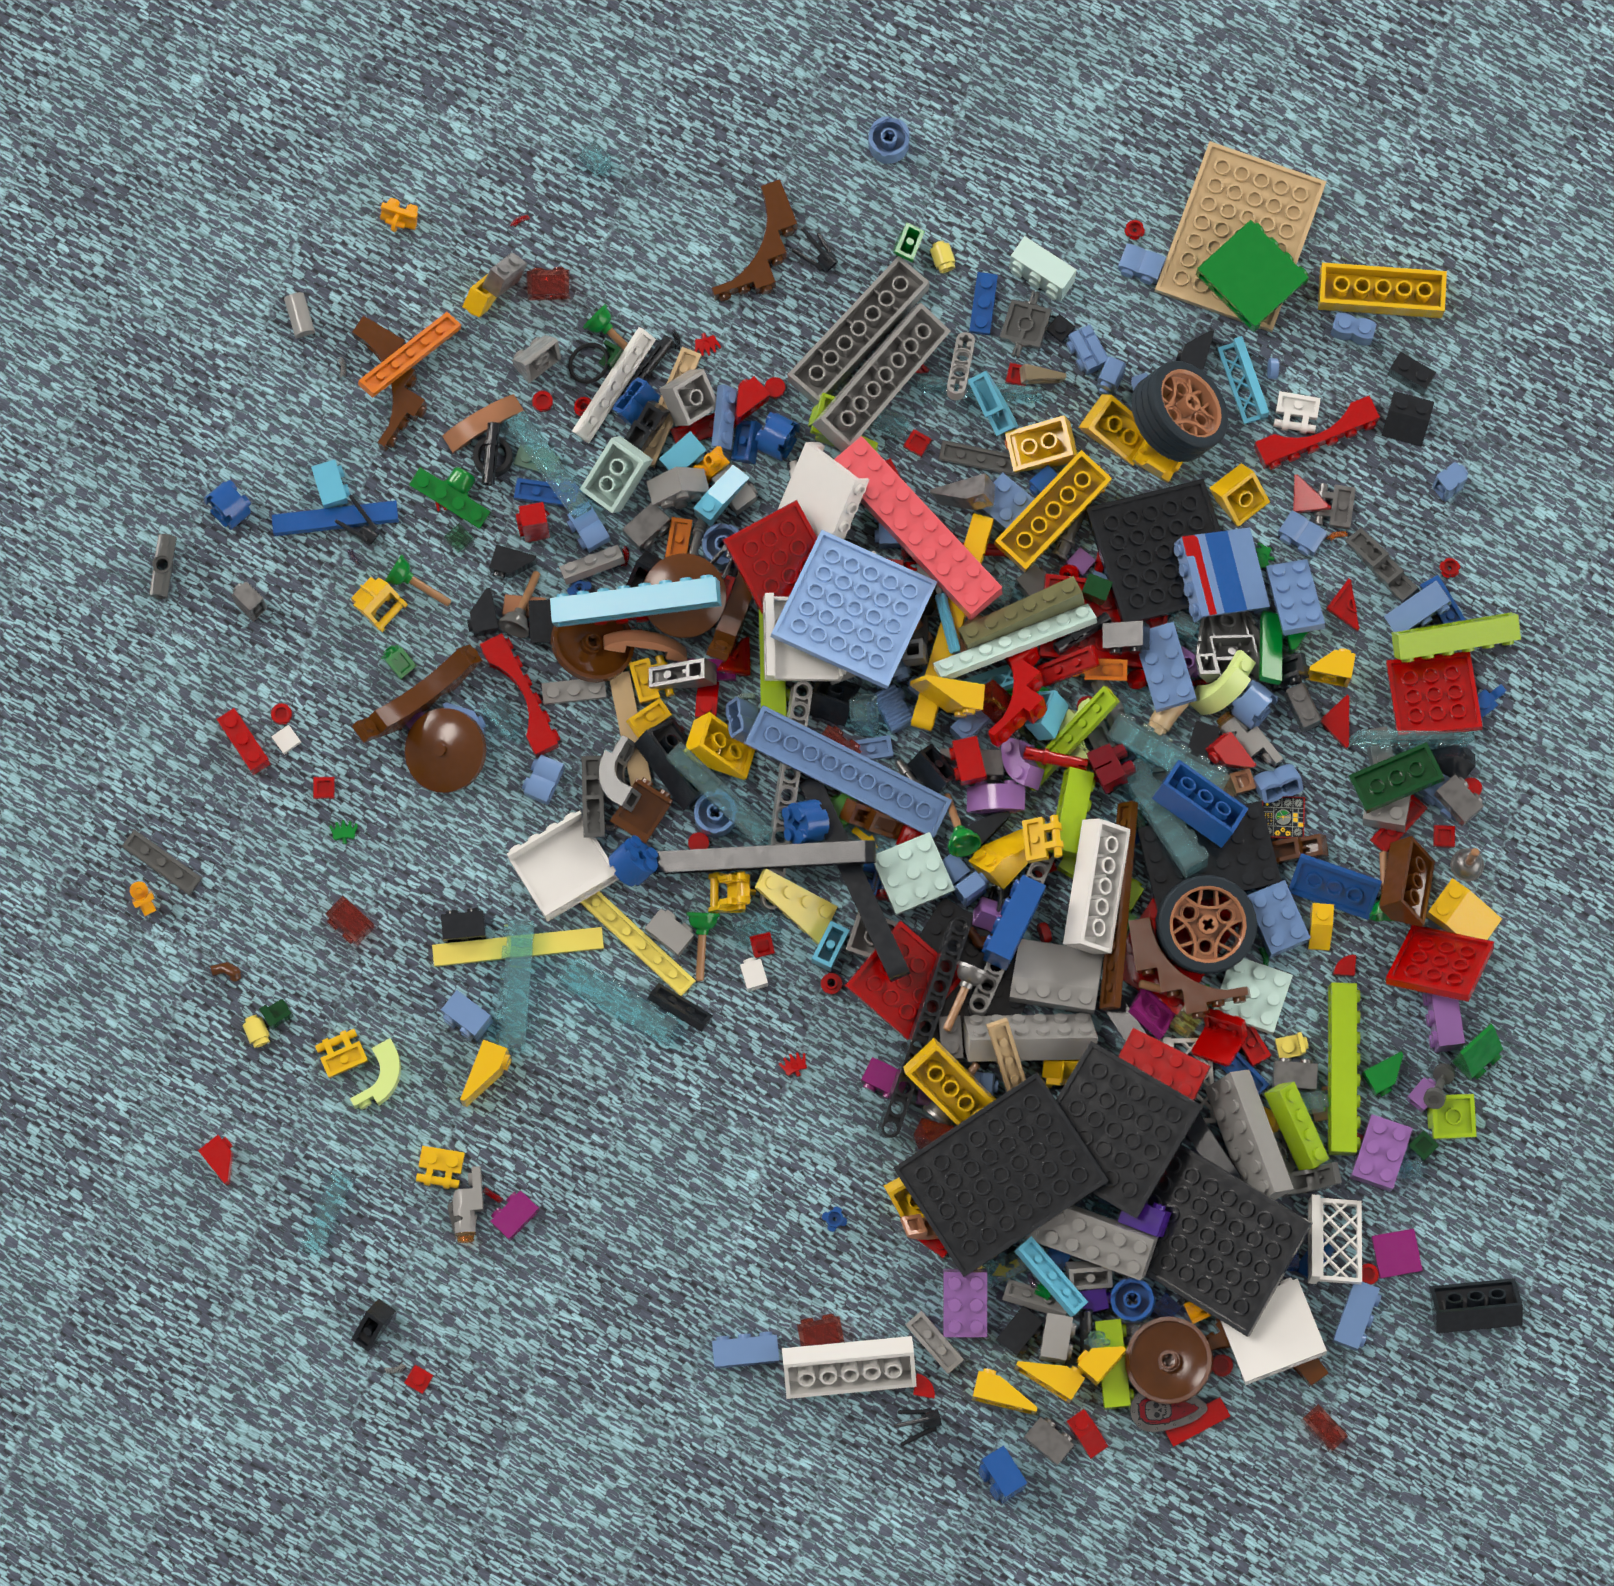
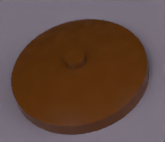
M681 553L668 556L653 566L646 576L644 583L655 585L659 584L662 580L678 582L681 578L690 577L693 580L701 579L700 576L713 575V577L720 581L722 606L648 615L647 617L656 628L669 636L692 638L709 631L719 621L726 606L727 594L724 580L712 563L694 554Z
M611 621L605 625H595V623L556 627L554 625L552 629L551 646L555 658L564 670L583 681L599 683L616 678L626 669L634 653V647L626 646L625 653L604 650L603 636L612 632L631 630L628 623L616 624V621Z
M439 708L425 713L413 724L405 742V760L411 775L420 785L434 792L452 793L466 788L478 777L486 759V741L480 726L471 716L456 709Z
M1160 1317L1145 1323L1132 1336L1126 1350L1125 1365L1132 1385L1140 1394L1153 1402L1173 1405L1190 1400L1204 1388L1211 1375L1213 1356L1207 1338L1194 1324L1178 1317Z

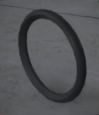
M586 343L576 348L571 354L568 363L569 373L572 378L583 384H590L600 380L609 368L607 365L609 360L607 350L597 343ZM587 347L600 349L605 355V366L602 372L592 379L577 377L572 367L577 353Z

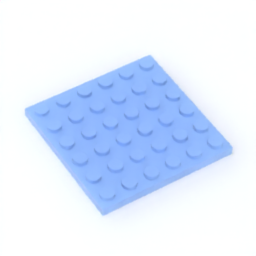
M821 530L770 637L888 689L937 581Z

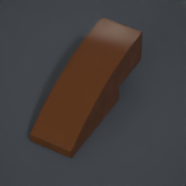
M850 798L846 799L839 815L841 819L848 823L896 840L903 826H905L887 814Z
M1323 834L1305 837L1297 836L1272 842L1277 864L1298 862L1301 853L1314 858L1329 856L1327 838Z

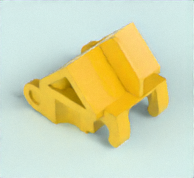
M370 577L363 585H360V589L351 597V601L354 603L353 606L382 633L385 630L384 627L402 608L408 606L398 593L379 577L377 580ZM391 599H394L396 603L377 621L374 618L377 615L376 611L385 601L389 602Z
M745 871L729 874L720 872L708 874V879L710 880V907L708 908V913H745L746 905L750 904V895H756V890L750 889V875L746 874ZM719 883L727 884V898L719 899Z
M1043 1060L1042 1078H1046L1045 1084L1047 1087L1052 1088V1085L1064 1086L1079 1060Z

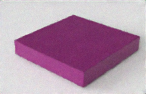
M1142 988L1128 1010L1135 1019L1159 1040L1165 1035L1175 1016V1013L1155 994Z
M1414 1228L1371 1236L1380 1279L1423 1271Z

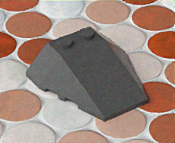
M1244 611L1203 617L1200 620L1195 656L1199 677L1209 684L1214 682L1225 672L1238 650H1242L1256 662L1248 677L1251 681L1264 682L1259 680L1260 632L1251 613Z

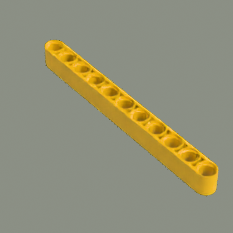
M974 513L964 546L982 565L994 518ZM948 597L947 600L959 641L960 633L958 628L964 625L966 615ZM940 623L925 675L936 677L938 675L934 670L933 663L955 655V653L951 654L949 652L942 623ZM921 693L918 696L911 726L932 731L939 706Z

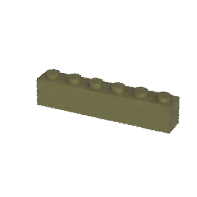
M1074 576L958 628L961 640L966 650L1080 607L1085 604L1083 594Z

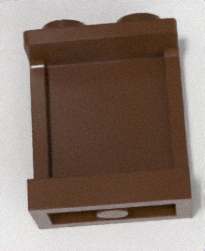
M643 777L641 780L637 778L632 788L642 794L632 813L619 806L610 822L630 835L638 836L646 844L673 800L670 799V793L663 789L657 791L652 788L653 783Z

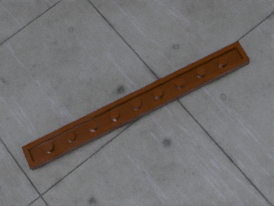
M1127 801L1117 805L1116 824L1131 830L1112 953L1104 954L1099 1009L1104 1011L1119 1009L1121 1006L1138 816V802Z

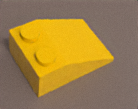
M1102 394L1078 428L1090 438L1134 466L1135 463L1132 460L1144 438L1135 423L1133 413L1113 395Z
M1064 415L1005 432L1014 472L1042 469L1047 465L1050 467L1065 465L1077 455L1071 424Z
M924 675L910 681L911 687L944 711L954 713V717L967 718V715H975V712L983 710L984 684Z
M708 712L693 721L683 754L699 765L745 780L748 776L755 749L733 739L729 734L728 725Z
M1023 829L983 845L973 854L969 863L978 873L981 872L988 881L1005 889L1028 864L1025 855Z
M1453 878L1426 914L1427 918L1447 932L1488 940L1502 920L1499 915L1473 892Z
M486 1040L482 1041L460 1098L463 1106L468 1107L503 1074L504 1070L508 1071L512 1059L507 1048Z
M1018 1361L1014 1368L1069 1404L1085 1379L1082 1376L1083 1372L1074 1366L1069 1368L1061 1365Z
M986 1368L983 1371H978L972 1396L973 1401L1031 1415L1036 1414L1038 1407L1005 1379L996 1375V1371Z

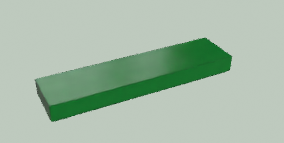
M1263 610L1260 614L1259 680L1280 685L1282 681V628L1278 614Z

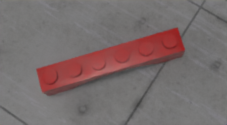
M1369 395L1350 403L1339 421L1321 433L1299 438L1273 434L1256 441L1254 449L1263 469L1269 467L1272 470L1279 467L1281 462L1285 460L1289 462L1297 460L1302 453L1312 454L1318 451L1322 445H1334L1338 442L1339 438L1344 436L1347 439L1357 435V431L1365 429V431L1371 430L1377 426L1376 423H1378L1380 416Z
M501 633L481 643L480 648L489 666L509 677L518 686L525 698L529 713L526 738L535 757L538 758L540 755L558 748L557 741L561 739L556 729L551 730L548 724L551 722V719L546 710L542 712L539 706L542 702L537 692L532 693L529 686L533 684L528 674L523 675L520 669L523 667V664L518 655L514 657L511 651L514 647L509 637L505 639Z

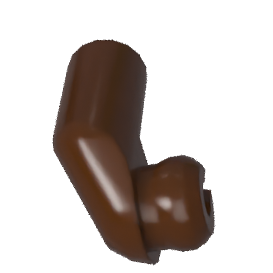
M974 926L970 928L968 937L974 947L983 949L988 936H980Z
M230 962L210 966L213 976L225 973L230 976V980L233 982L241 979L239 967Z

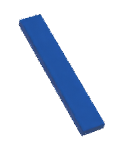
M396 500L360 504L376 525L399 522ZM355 505L272 515L274 537L344 529L335 523V519L340 520L351 528L364 525L369 526V524Z

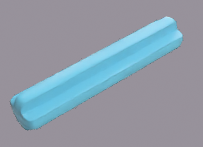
M939 593L935 595V600L948 649L951 654L960 652V644L947 596L945 593Z

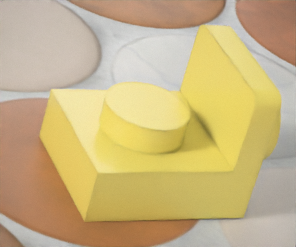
M1302 1032L1275 1039L1279 1058L1304 1056L1306 1050L1309 1049L1307 1038L1302 1036Z

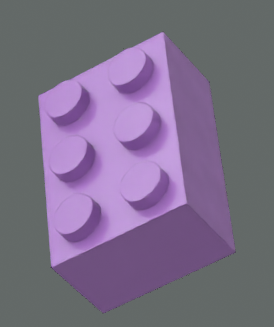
M1422 993L1423 1005L1428 1007V1014L1425 1015L1426 1025L1431 1027V1035H1429L1430 1048H1434L1435 1053L1460 1050L1465 1044L1459 1001L1448 997Z
M1372 1114L1369 1117L1350 1178L1391 1192L1394 1188L1413 1128Z
M943 1269L944 1337H987V1269H977L966 1277H963L959 1269Z

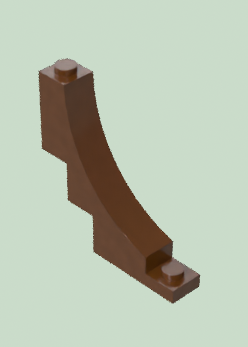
M738 572L730 597L706 653L708 656L727 661L739 640L746 615L754 599L740 572Z
M471 644L458 648L445 662L414 687L386 705L376 709L369 717L356 721L351 727L364 743L401 730L414 715L428 710L441 695L454 691L483 660Z

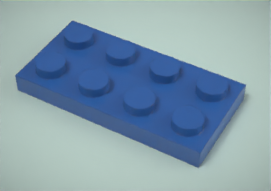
M1301 853L1289 885V890L1291 894L1320 904H1334L1335 909L1368 920L1382 881Z

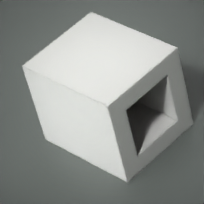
M753 957L744 960V964H740L747 992L767 987L768 981L761 959L756 960Z

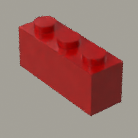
M544 503L518 506L519 513L516 514L520 537L525 538V543L550 538Z
M235 708L217 718L220 727L252 775L257 774L271 764Z

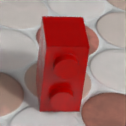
M977 736L952 741V748H949L951 761L955 760L957 768H953L956 781L960 780L961 786L986 781V772Z

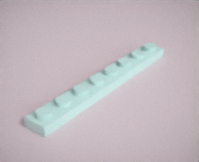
M1085 604L933 663L934 670L938 677L953 679L1096 624L1097 617L1089 604Z

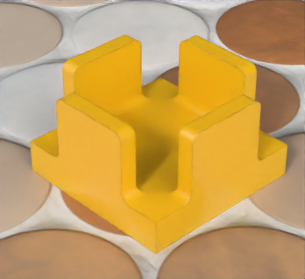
M1145 439L1132 460L1133 463L1167 483L1183 463L1168 459L1159 454Z

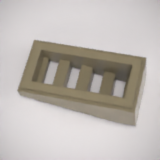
M1024 364L1020 367L1021 384L1061 383L1067 378L1066 373L1030 364Z

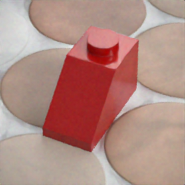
M755 376L749 380L747 378L738 385L735 425H738L769 400L770 393Z
M717 682V685L697 688L695 719L708 712L717 717L720 682Z
M1232 732L1223 733L1205 749L1208 752L1209 759L1218 766L1249 769L1256 766V763Z
M216 1135L198 1151L227 1186L230 1184L234 1153L230 1149L233 1145L226 1136L222 1139L219 1135Z
M1085 1409L1066 1421L1065 1424L1090 1459L1108 1447L1099 1429Z

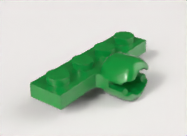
M419 467L409 483L414 489L481 529L491 511L468 497V492L475 483V478L460 467H455L445 481L438 479Z

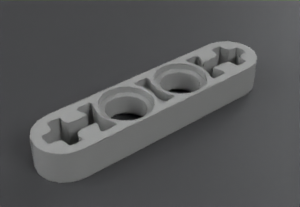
M968 332L960 333L956 338L947 384V396L952 400H960L966 393L975 345V337ZM964 341H967L966 348H963ZM966 356L968 359L965 361H960L957 359V357ZM957 371H961L965 375L962 377H958L954 375V373ZM955 384H959L958 391H954Z

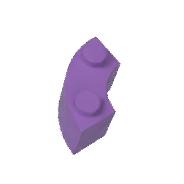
M1009 738L1001 746L1002 761L1007 773L1016 782L1039 790L1044 770L1038 767L1035 761L1023 759L1025 746L1034 748V745Z
M1006 780L1004 784H988V782L982 781L975 783V786L967 787V813L987 815L1009 811L1014 814L1025 810V785L1017 784L1015 780Z

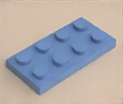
M1304 559L1266 566L1267 577L1283 636L1325 629V621L1308 560Z
M1174 622L1150 628V650H1142L1139 656L1156 713L1197 701Z

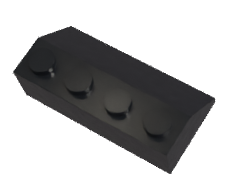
M671 718L646 730L634 745L684 811L694 806L700 796L707 792H714L723 783L712 769L699 765L683 754L688 736L676 720ZM688 765H690V769H689V771L687 772V769H686V768H687Z
M1515 1278L1429 1286L1436 1334L1523 1325V1304Z

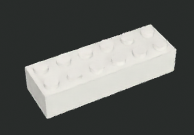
M1100 818L1082 820L1064 934V945L1094 955L1112 953L1131 829Z
M912 1336L782 1348L787 1399L917 1387Z

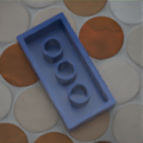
M1178 760L1152 797L1154 801L1221 848L1234 833L1249 809L1181 760Z
M1022 875L1020 880H1015L1009 895L1011 899L1006 898L1000 913L1002 917L998 916L992 927L991 934L993 936L988 935L983 945L984 961L1005 971L1007 970L1038 908L1046 885L1025 875Z
M1004 1445L981 1459L978 1473L984 1483L987 1481L990 1483L991 1488L989 1491L995 1501L1000 1500L1001 1503H1004L1025 1489L1027 1481Z

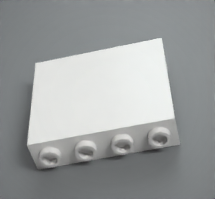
M806 442L778 509L797 500L817 538L821 530L845 539L862 496L866 491L869 479L856 477L823 452L825 446L822 443Z
M765 593L763 597L765 681H841L843 675H846L845 670L770 637L789 597L774 596V593Z
M580 811L569 813L564 817L563 821L558 824L553 823L549 825L546 831L541 834L532 835L526 843L513 846L509 853H507L510 863L547 922L619 880L614 874L616 872L614 866L610 867L609 858L597 839L584 838L583 817Z
M1287 1278L1280 1282L1249 1337L1221 1321L1245 1385L1327 1355L1326 1347L1298 1278L1295 1280Z

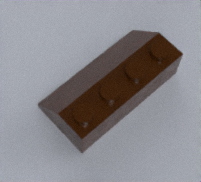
M1413 836L1390 843L1379 908L1393 921L1422 927L1425 924L1435 860Z

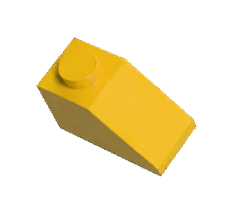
M487 275L470 288L462 306L470 314L479 318L489 310L497 298L483 288Z
M1312 903L1309 935L1311 938L1308 949L1330 951L1334 904Z

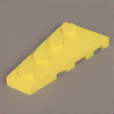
M763 869L755 889L774 906H777L788 919L797 924L800 930L808 934L819 945L838 906L768 869Z

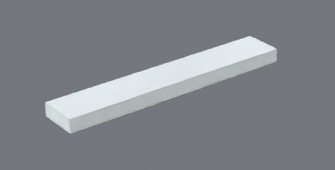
M638 327L572 430L573 433L587 443H590L656 340L643 328Z

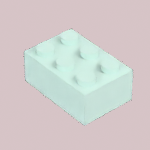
M1025 236L1010 257L1009 268L1011 273L1018 278L1024 277L1027 279L1028 284L1033 288H1041L1046 292V296L1052 300L1058 299L1062 301L1075 282L1077 269Z
M613 437L608 442L580 490L611 513L620 512L653 459L623 437Z

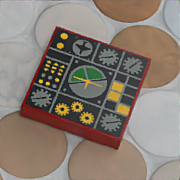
M1283 796L1281 799L1271 803H1264L1262 801L1271 839L1304 837L1305 797Z

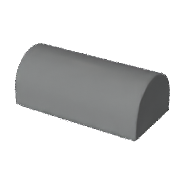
M298 292L286 296L284 301L295 338L314 334L315 329L304 293Z

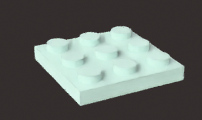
M930 832L876 854L877 863L873 864L895 915L955 891Z
M1243 958L1241 962L1226 970L1220 989L1229 990L1247 986L1250 989L1251 998L1239 1004H1234L1233 1001L1225 1002V1006L1214 1007V1010L1218 1009L1223 1013L1239 1016L1245 1020L1248 1027L1251 1026L1256 1030L1273 1035L1293 975Z

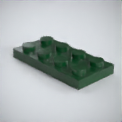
M1427 742L1349 775V780L1366 814L1445 781Z

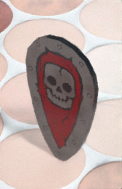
M1140 1393L1134 1396L1130 1406V1415L1134 1424L1141 1430L1152 1433L1184 1426L1197 1420L1207 1411V1405L1196 1397L1183 1403L1166 1405L1153 1402Z

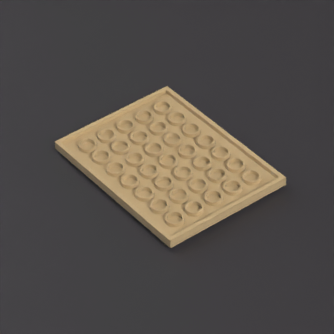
M1209 141L1155 292L1242 322L1196 276L1197 268L1250 220L1254 223H1259L1263 227L1264 233L1269 238H1274L1279 244L1278 247L1283 252H1288L1292 256L1293 262L1297 265L1327 181ZM1282 304L1260 323V329L1269 332L1273 331Z

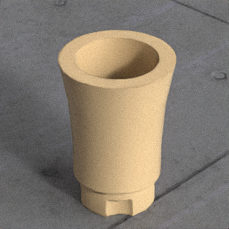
M1187 703L1157 713L1154 710L1146 729L1154 735L1164 738L1189 704Z

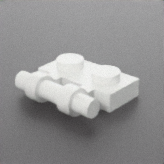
M1279 391L1276 413L1284 416L1283 420L1275 419L1273 427L1281 428L1283 431L1290 429L1300 431L1301 434H1306V432L1315 434L1316 425L1308 424L1309 419L1317 420L1321 398ZM1290 416L1300 417L1302 422L1289 421Z

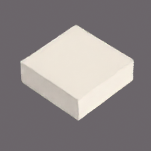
M289 725L272 736V739L283 754H286L301 743Z

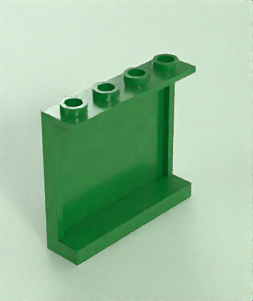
M1250 220L1197 268L1196 276L1254 333L1260 327V323L1298 288L1307 284L1309 277L1307 276V271L1302 266L1298 267L1293 262V258L1288 252H1283L1278 247L1279 244L1274 238H1269L1264 233V229L1259 223H1254Z

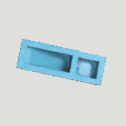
M987 371L968 379L985 418L988 417L996 436H1001L1005 432L1019 427L1008 404Z

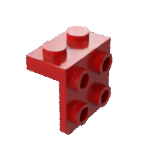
M1209 1008L1210 1014H1205V1027L1191 1050L1192 1054L1223 1066H1230L1248 1036L1246 1022L1239 1016H1232L1218 1009Z

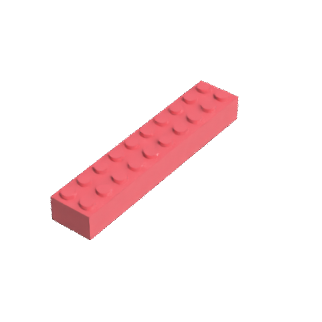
M862 436L834 459L856 477L869 479L866 491L860 502L929 577L937 581V585L970 621L1002 594V586Z

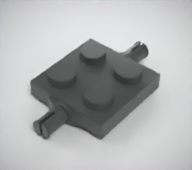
M1032 290L1029 301L1011 300L1000 334V340L1011 342L1015 345L1011 354L1014 358L1015 356L1020 358L1023 347L1038 350L1041 348L1052 310L1037 304L1040 295L1038 291Z

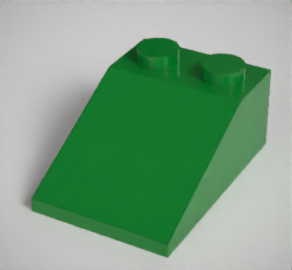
M1490 1024L1460 1051L1452 1062L1469 1080H1472L1474 1077L1478 1080L1486 1072L1484 1068L1489 1063L1493 1066L1502 1057L1500 1053L1503 1047L1494 1026Z

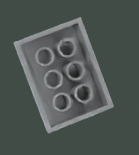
M1022 939L1017 950L1009 1001L1094 1015L1103 954L1094 955L1070 946Z

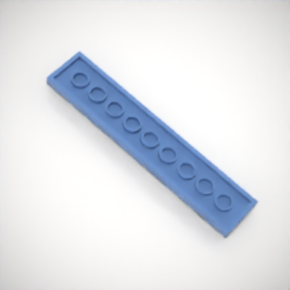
M764 705L761 707L744 742L745 745L869 807L887 814L922 834L930 832L932 838L935 837L952 801Z

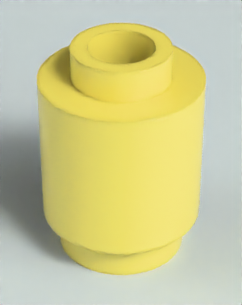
M944 241L934 243L930 253L936 269H939L940 273H946L955 269L956 261L950 244L944 243Z
M253 1015L245 1019L246 1023L242 1026L250 1044H253L254 1048L268 1044L270 1042L268 1038L270 1034L263 1018Z

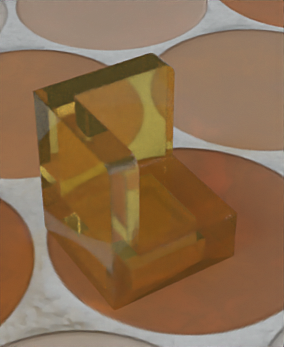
M1184 1005L1170 1024V1028L1184 1038H1188L1201 1019L1188 1017Z

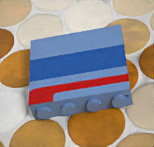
M1250 527L1183 536L1174 543V553L1178 557L1179 573L1183 577L1184 593L1188 597L1189 613L1193 617L1194 623L1208 616L1254 610V614H1258L1270 607Z

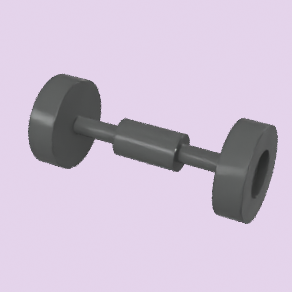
M1446 1063L1438 1064L1433 1071V1077L1436 1081L1435 1087L1427 1089L1424 1094V1103L1429 1108L1439 1109L1444 1105L1446 1095L1442 1091L1443 1087L1454 1080L1455 1070Z

